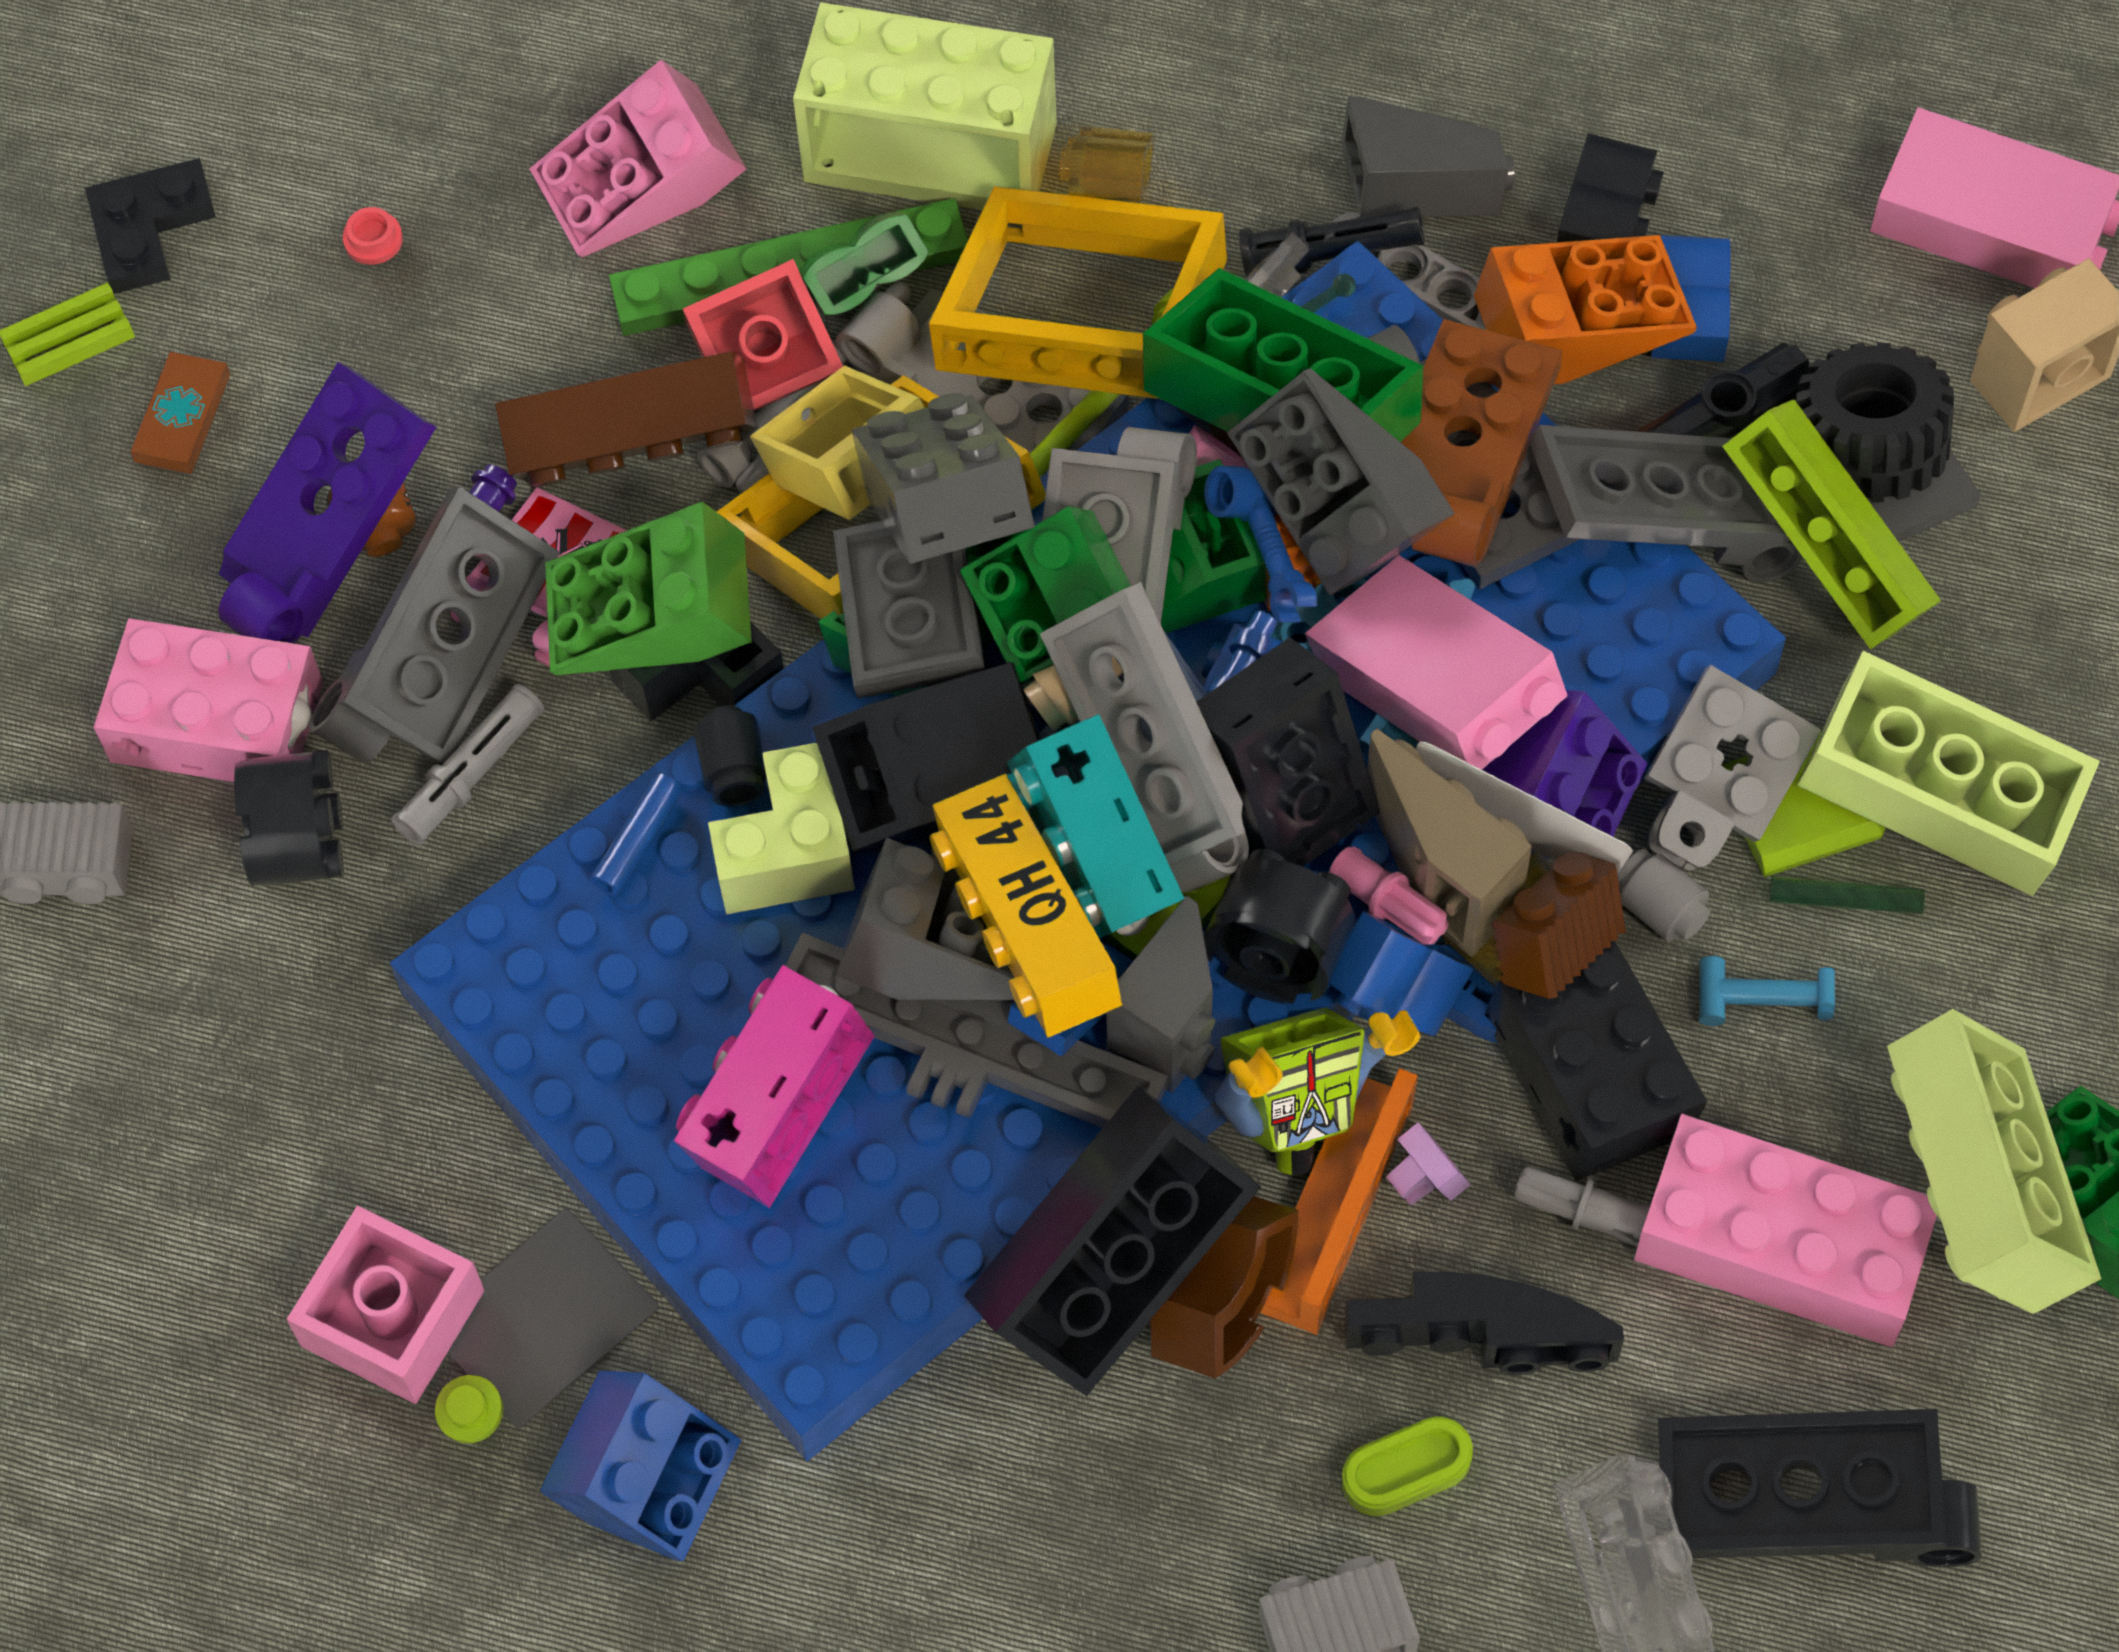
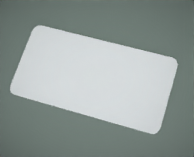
M1419 742L1416 747L1426 766L1443 779L1453 778L1462 783L1472 793L1476 804L1496 819L1504 817L1512 821L1525 834L1533 850L1553 860L1570 851L1581 852L1591 857L1615 863L1618 875L1633 852L1632 848L1626 843L1432 744Z

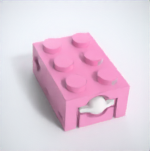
M128 618L93 728L110 763L234 782L235 765L237 762L249 761L251 758L303 753L309 733V722L316 707L314 700L318 701L323 679L310 646Z

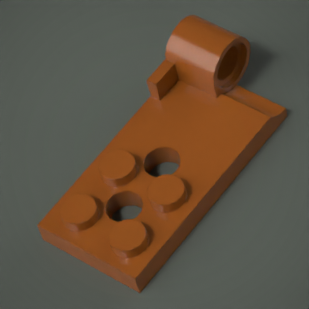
M1443 319L1423 366L1421 423L1401 443L1421 459L1455 514L1412 545L1414 551L1475 568L1480 561L1484 560L1529 448V440L1537 428L1561 368L1562 350ZM1487 382L1495 385L1499 391L1490 397L1479 398L1471 395L1466 389L1472 384ZM1465 430L1476 434L1479 440L1473 445L1461 447L1450 443L1446 438L1453 432Z

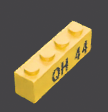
M1003 774L933 804L939 830L930 835L935 855L945 872L956 869L961 879L955 883L956 889L969 918L973 920L981 916L985 922L987 929L982 931V937L993 963L997 968L1008 965L1015 977L1008 982L1013 998L1023 1017L1027 1018L1035 1014L1047 1038L1122 1006L1115 966L1007 775Z

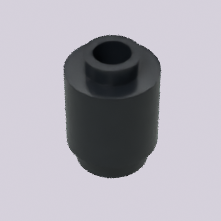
M721 706L710 710L694 727V737L704 788L709 793H712L713 801L721 806L736 807L752 803L763 795V783L767 779L757 719L753 714L742 711L735 706Z

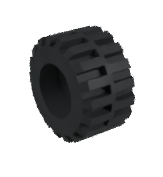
M1864 342L1851 344L1849 350L1843 351L1837 348L1827 353L1826 360H1815L1809 366L1808 374L1802 375L1799 381L1796 403L1865 497L1870 498V503L1884 502L1885 497L1891 496L1897 500L1910 497V490L1912 489L1923 491L1931 485L1932 477H1940L1944 472L1951 450L1954 389L1949 387V376L1945 370H1936L1937 362L1929 356L1918 357L1916 356L1915 349L1906 346L1900 349L1892 348L1891 343L1877 342V346H1865Z

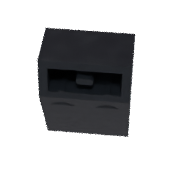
M1013 662L872 703L812 727L852 851L880 853L886 838L905 845L938 832L933 804L1003 774H1011L1007 762L1026 746L1040 741L1015 663Z

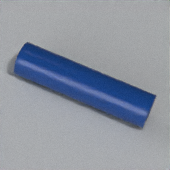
M663 773L655 774L590 877L591 883L596 888L608 895L618 896L683 792V787L675 779Z

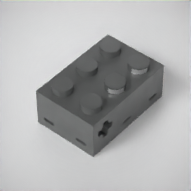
M963 394L942 395L931 400L927 408L907 414L900 411L883 412L871 417L867 421V425L851 429L867 498L910 564L1035 528L1020 457L973 395L966 397Z

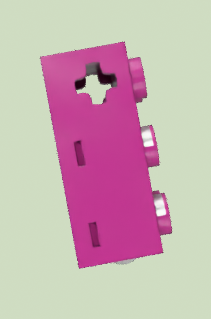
M784 965L781 966L774 979L766 978L756 989L748 1008V1012L752 1015L739 1036H730L719 1049L712 1066L715 1075L702 1096L699 1094L693 1095L683 1107L676 1123V1129L679 1133L674 1139V1142L703 1170L768 1208L771 1207L875 1037L851 1003L839 997L832 988L818 985Z

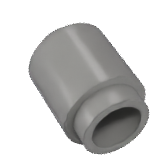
M1641 849L1626 861L1618 873L1622 905L1667 942H1671L1679 936L1685 940L1691 938L1699 931L1709 917L1710 909L1705 906L1709 898V892L1661 853L1653 856L1646 849Z

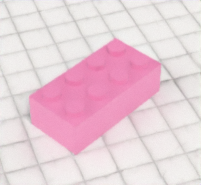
M1681 1114L1641 1232L1634 1261L1893 1348L1908 1313L1937 1215L1931 1208L1926 1194Z

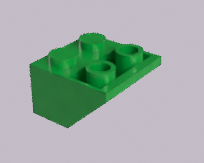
M1071 506L1062 509L1035 525V528L1028 529L960 569L1006 663H1015L1021 684L1035 680L1034 673L1054 665L1040 633L1131 586L1094 512Z

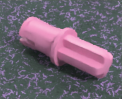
M1355 846L1353 848H1345L1335 858L1329 873H1333L1345 880L1350 887V893L1369 906L1370 914L1383 920L1387 918L1426 945L1434 944L1440 935L1446 932L1449 925L1446 920V912L1409 886V879L1405 874L1401 872L1390 873L1364 855Z

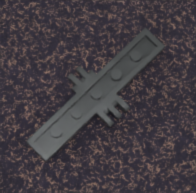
M805 933L800 935L785 965L818 985L832 988L839 997L851 1003L875 1035L874 1038L921 1056L907 1087L908 1095L921 1099L932 1077L937 1078L939 1081L933 1092L931 1104L945 1109L956 1087L964 1089L957 1103L956 1114L966 1118L972 1116L987 1083L1101 1128L1107 1124L1138 1085L1160 1102L1168 1088V1075L1081 1041H1077L1062 1057L1007 1023L1011 1004L1015 1000H897L835 976L844 949Z

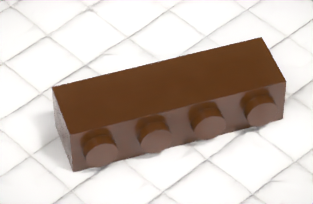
M732 351L495 403L509 475L524 480L529 479L530 487H541L566 481V470L588 466L589 474H601L625 468L623 458L645 453L649 462L676 458L684 455L682 445L704 440L706 441L707 449L736 445L743 442L741 432L758 429L744 357Z

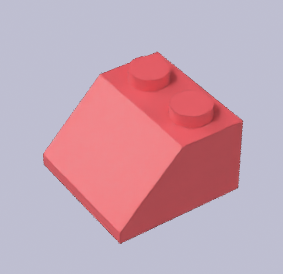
M794 259L683 308L686 325L702 358L730 351L744 357L754 411L823 381L843 367Z

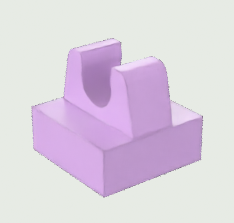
M1418 1122L1398 1138V1141L1410 1155L1394 1168L1386 1178L1410 1205H1413L1435 1188L1452 1201L1471 1185L1431 1134Z

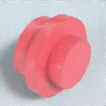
M366 207L350 216L344 228L342 239L347 254L353 260L362 264L375 265L390 260L398 253L403 242V234L398 221L392 215L377 207Z

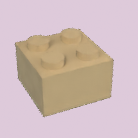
M2088 258L2069 270L2065 267H2060L2052 271L2039 283L2037 288L2019 298L2016 295L2004 298L1992 308L1987 316L1988 323L1982 342L1977 349L1978 355L1970 382L2010 429L2016 432L2111 377L2119 356V291L2091 259Z

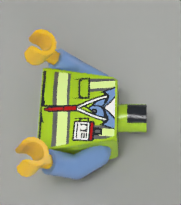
M1324 1007L1222 1037L1221 1049L1227 1077L1216 1090L1214 1096L1215 1103L1240 1135L1249 1137L1271 1152H1276V1169L1290 1175L1308 1173L1312 1170L1315 1163V1141L1347 1132L1353 1124L1355 1103L1372 1067L1384 1056L1401 1055L1412 1049L1419 1042L1420 1033L1407 1010L1399 1011L1393 1019H1390L1389 1015L1385 1012L1374 1013L1368 1021L1370 1027L1364 1030L1343 1016Z

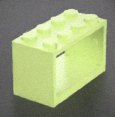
M820 2L793 97L804 182L933 203L956 198L958 207L983 210L994 186L1040 192L1057 124L1053 38Z

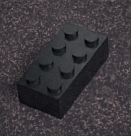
M1138 1085L964 1296L996 1334L1087 1397L1261 1186L1225 1151Z

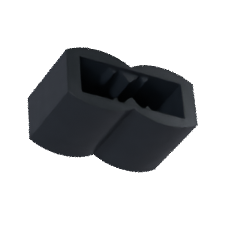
M1588 133L1560 223L1557 242L1646 236L1650 220L1641 218L1640 215L1644 204L1655 206L1664 171L1654 169L1657 150Z

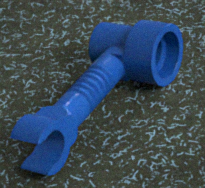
M1218 466L1214 468L1208 475L1205 483L1204 496L1207 508L1216 517L1241 518L1242 521H1248L1270 577L1268 589L1271 594L1270 609L1272 615L1279 622L1300 623V617L1295 606L1317 607V595L1313 586L1305 581L1303 575L1293 567L1272 514L1275 508L1248 468L1239 466Z

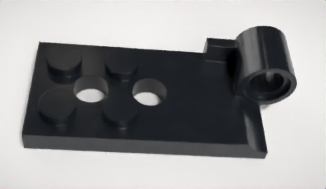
M1937 1409L1658 1418L1664 1559L1875 1553L1876 1561L1912 1560L1916 1564L1929 1567H1957L1975 1563L1982 1558L1977 1487L1964 1481L1942 1480ZM1797 1468L1811 1470L1821 1481L1820 1489L1813 1497L1805 1500H1796L1787 1496L1781 1489L1780 1484L1783 1477L1789 1471ZM1734 1470L1741 1472L1751 1482L1748 1494L1741 1500L1726 1502L1720 1500L1712 1493L1711 1484L1714 1478L1724 1471Z

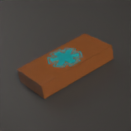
M169 352L130 451L135 463L188 474L193 473L231 375L227 363Z

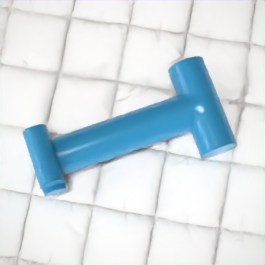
M1717 956L1703 957L1699 960V1022L1707 1026H1718L1725 1023V1004L1817 1007V1018L1819 1020H1831L1834 1017L1835 970L1829 967L1820 968L1817 981L1725 978V960Z

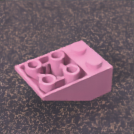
M663 60L658 61L529 168L574 250L580 257H585L702 206L747 169L698 85Z

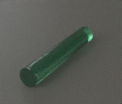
M1771 877L1769 902L1922 914L1925 890L1922 888Z

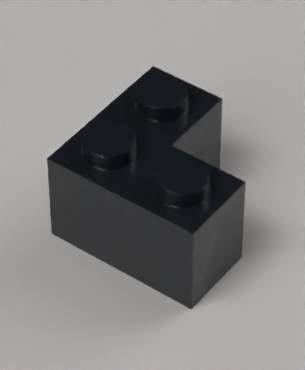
M750 621L751 643L700 662L609 670L612 682L652 721L698 685L720 706H734L783 670L784 667L781 651Z

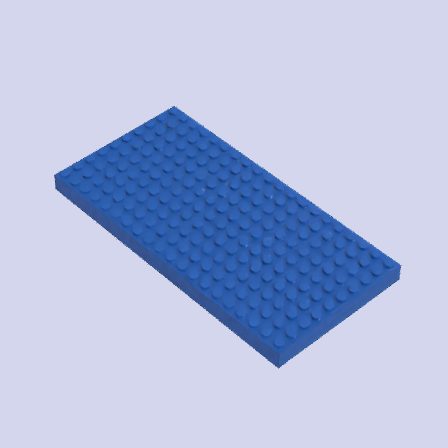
M1359 241L1355 242L1281 297L1365 338L1392 325H1397L1410 339L1420 362L1427 359L1443 321L1438 314ZM1491 384L1495 391L1498 392L1499 389L1495 385ZM1147 397L1076 451L1117 455L1121 436L1127 427L1187 434L1190 433L1194 425L1201 429L1203 428L1177 410L1176 406L1162 399ZM1542 413L1537 427L1539 425L1557 426L1544 413ZM1049 471L1040 477L1045 492ZM1045 500L1031 510L1034 525L1042 522ZM1507 501L1500 519L1514 516L1518 512L1516 506ZM1580 539L1480 590L1475 584L1471 601L1553 652L1565 689L1585 691L1648 763L1639 785L1646 780L1643 777L1706 667L1712 665L1756 691L1776 675L1786 640L1783 634L1687 545ZM1412 545L1399 554L1444 584H1448L1453 580H1472L1461 563L1414 551ZM1385 564L1383 567H1381V568H1380L1379 570H1377L1376 572H1374V573H1372V574L1366 576L1364 579L1368 581V580H1369L1370 578H1372L1376 573H1378L1382 568H1384L1387 564ZM1348 597L1338 598L1336 602L1340 604ZM1264 601L1166 633L1202 687L1206 681V678L1202 677V670L1212 645L1216 641L1224 644L1234 623L1247 627L1255 611H1263L1273 616L1271 610H1267ZM1304 634L1290 636L1299 644L1308 641ZM823 639L734 706L756 717L764 753L817 743L812 727L869 704L896 696L891 693H885L858 699L853 686L852 674L833 665ZM994 639L983 653L985 670L1006 664ZM1343 691L1360 745L1361 737L1377 713ZM1029 705L1037 732L1039 733L1048 724L1036 707ZM693 736L392 960L390 965L403 997L806 1461H809L983 1319L965 1298L964 1294L1102 1128L990 1083H987L972 1116L966 1118L956 1114L957 1103L964 1089L956 1087L945 1109L931 1104L933 1092L939 1081L937 1078L932 1077L921 1099L908 1095L907 1087L921 1056L873 1038L770 1208L703 1170L674 1142L679 1133L676 1129V1123L683 1107L693 1095L699 1094L702 1096L715 1075L712 1066L719 1049L730 1036H739L752 1015L748 1012V1008L756 989L766 978L774 979L781 966L786 965L802 933L844 949L861 894L880 853L852 851L844 827L855 890L726 915L708 822L773 810L766 779L763 783L764 793L756 801L736 807L716 804L713 801L712 793H709L704 788L695 737ZM1362 754L1367 768L1368 756ZM663 773L672 777L683 787V792L618 896H611L602 892L590 881L593 872L655 774ZM1375 817L1363 825L1358 822L1355 831L1304 866L1315 873H1329L1331 865L1340 852L1347 847L1353 848L1355 846L1364 855L1390 873L1400 872ZM930 835L905 844L906 846L920 848L931 855L932 844ZM1531 849L1527 876L1546 862L1549 857ZM1350 893L1348 901L1355 915L1353 930L1363 911L1369 913V906ZM1387 918L1384 919L1385 921H1388V922H1390L1391 924L1397 926L1396 924H1394L1393 922H1391V921L1388 920ZM1209 922L1202 928L1203 935L1207 929ZM1440 935L1434 944L1444 945L1449 939L1444 935ZM1105 936L1099 938L1106 944L1110 945L1108 942H1106ZM1214 955L1211 963L1208 960L1213 988L1212 1017L1215 1019V1024L1211 1031V1044L1214 1046L1213 1055L1206 1067L1195 1079L1191 1080L1185 1076L1173 1093L1166 1090L1161 1103L1205 1137L1209 1136L1227 1121V1118L1216 1105L1214 1097L1216 1090L1227 1077L1221 1049V1038L1324 1007L1350 1021L1356 1015L1335 1002L1340 994L1339 990L1329 984L1325 993L1313 1001H1310L1312 993L1297 994L1294 1004L1268 1001L1239 989L1224 978L1227 966ZM1105 1014L1078 1041L1111 1053L1107 1050V1018Z

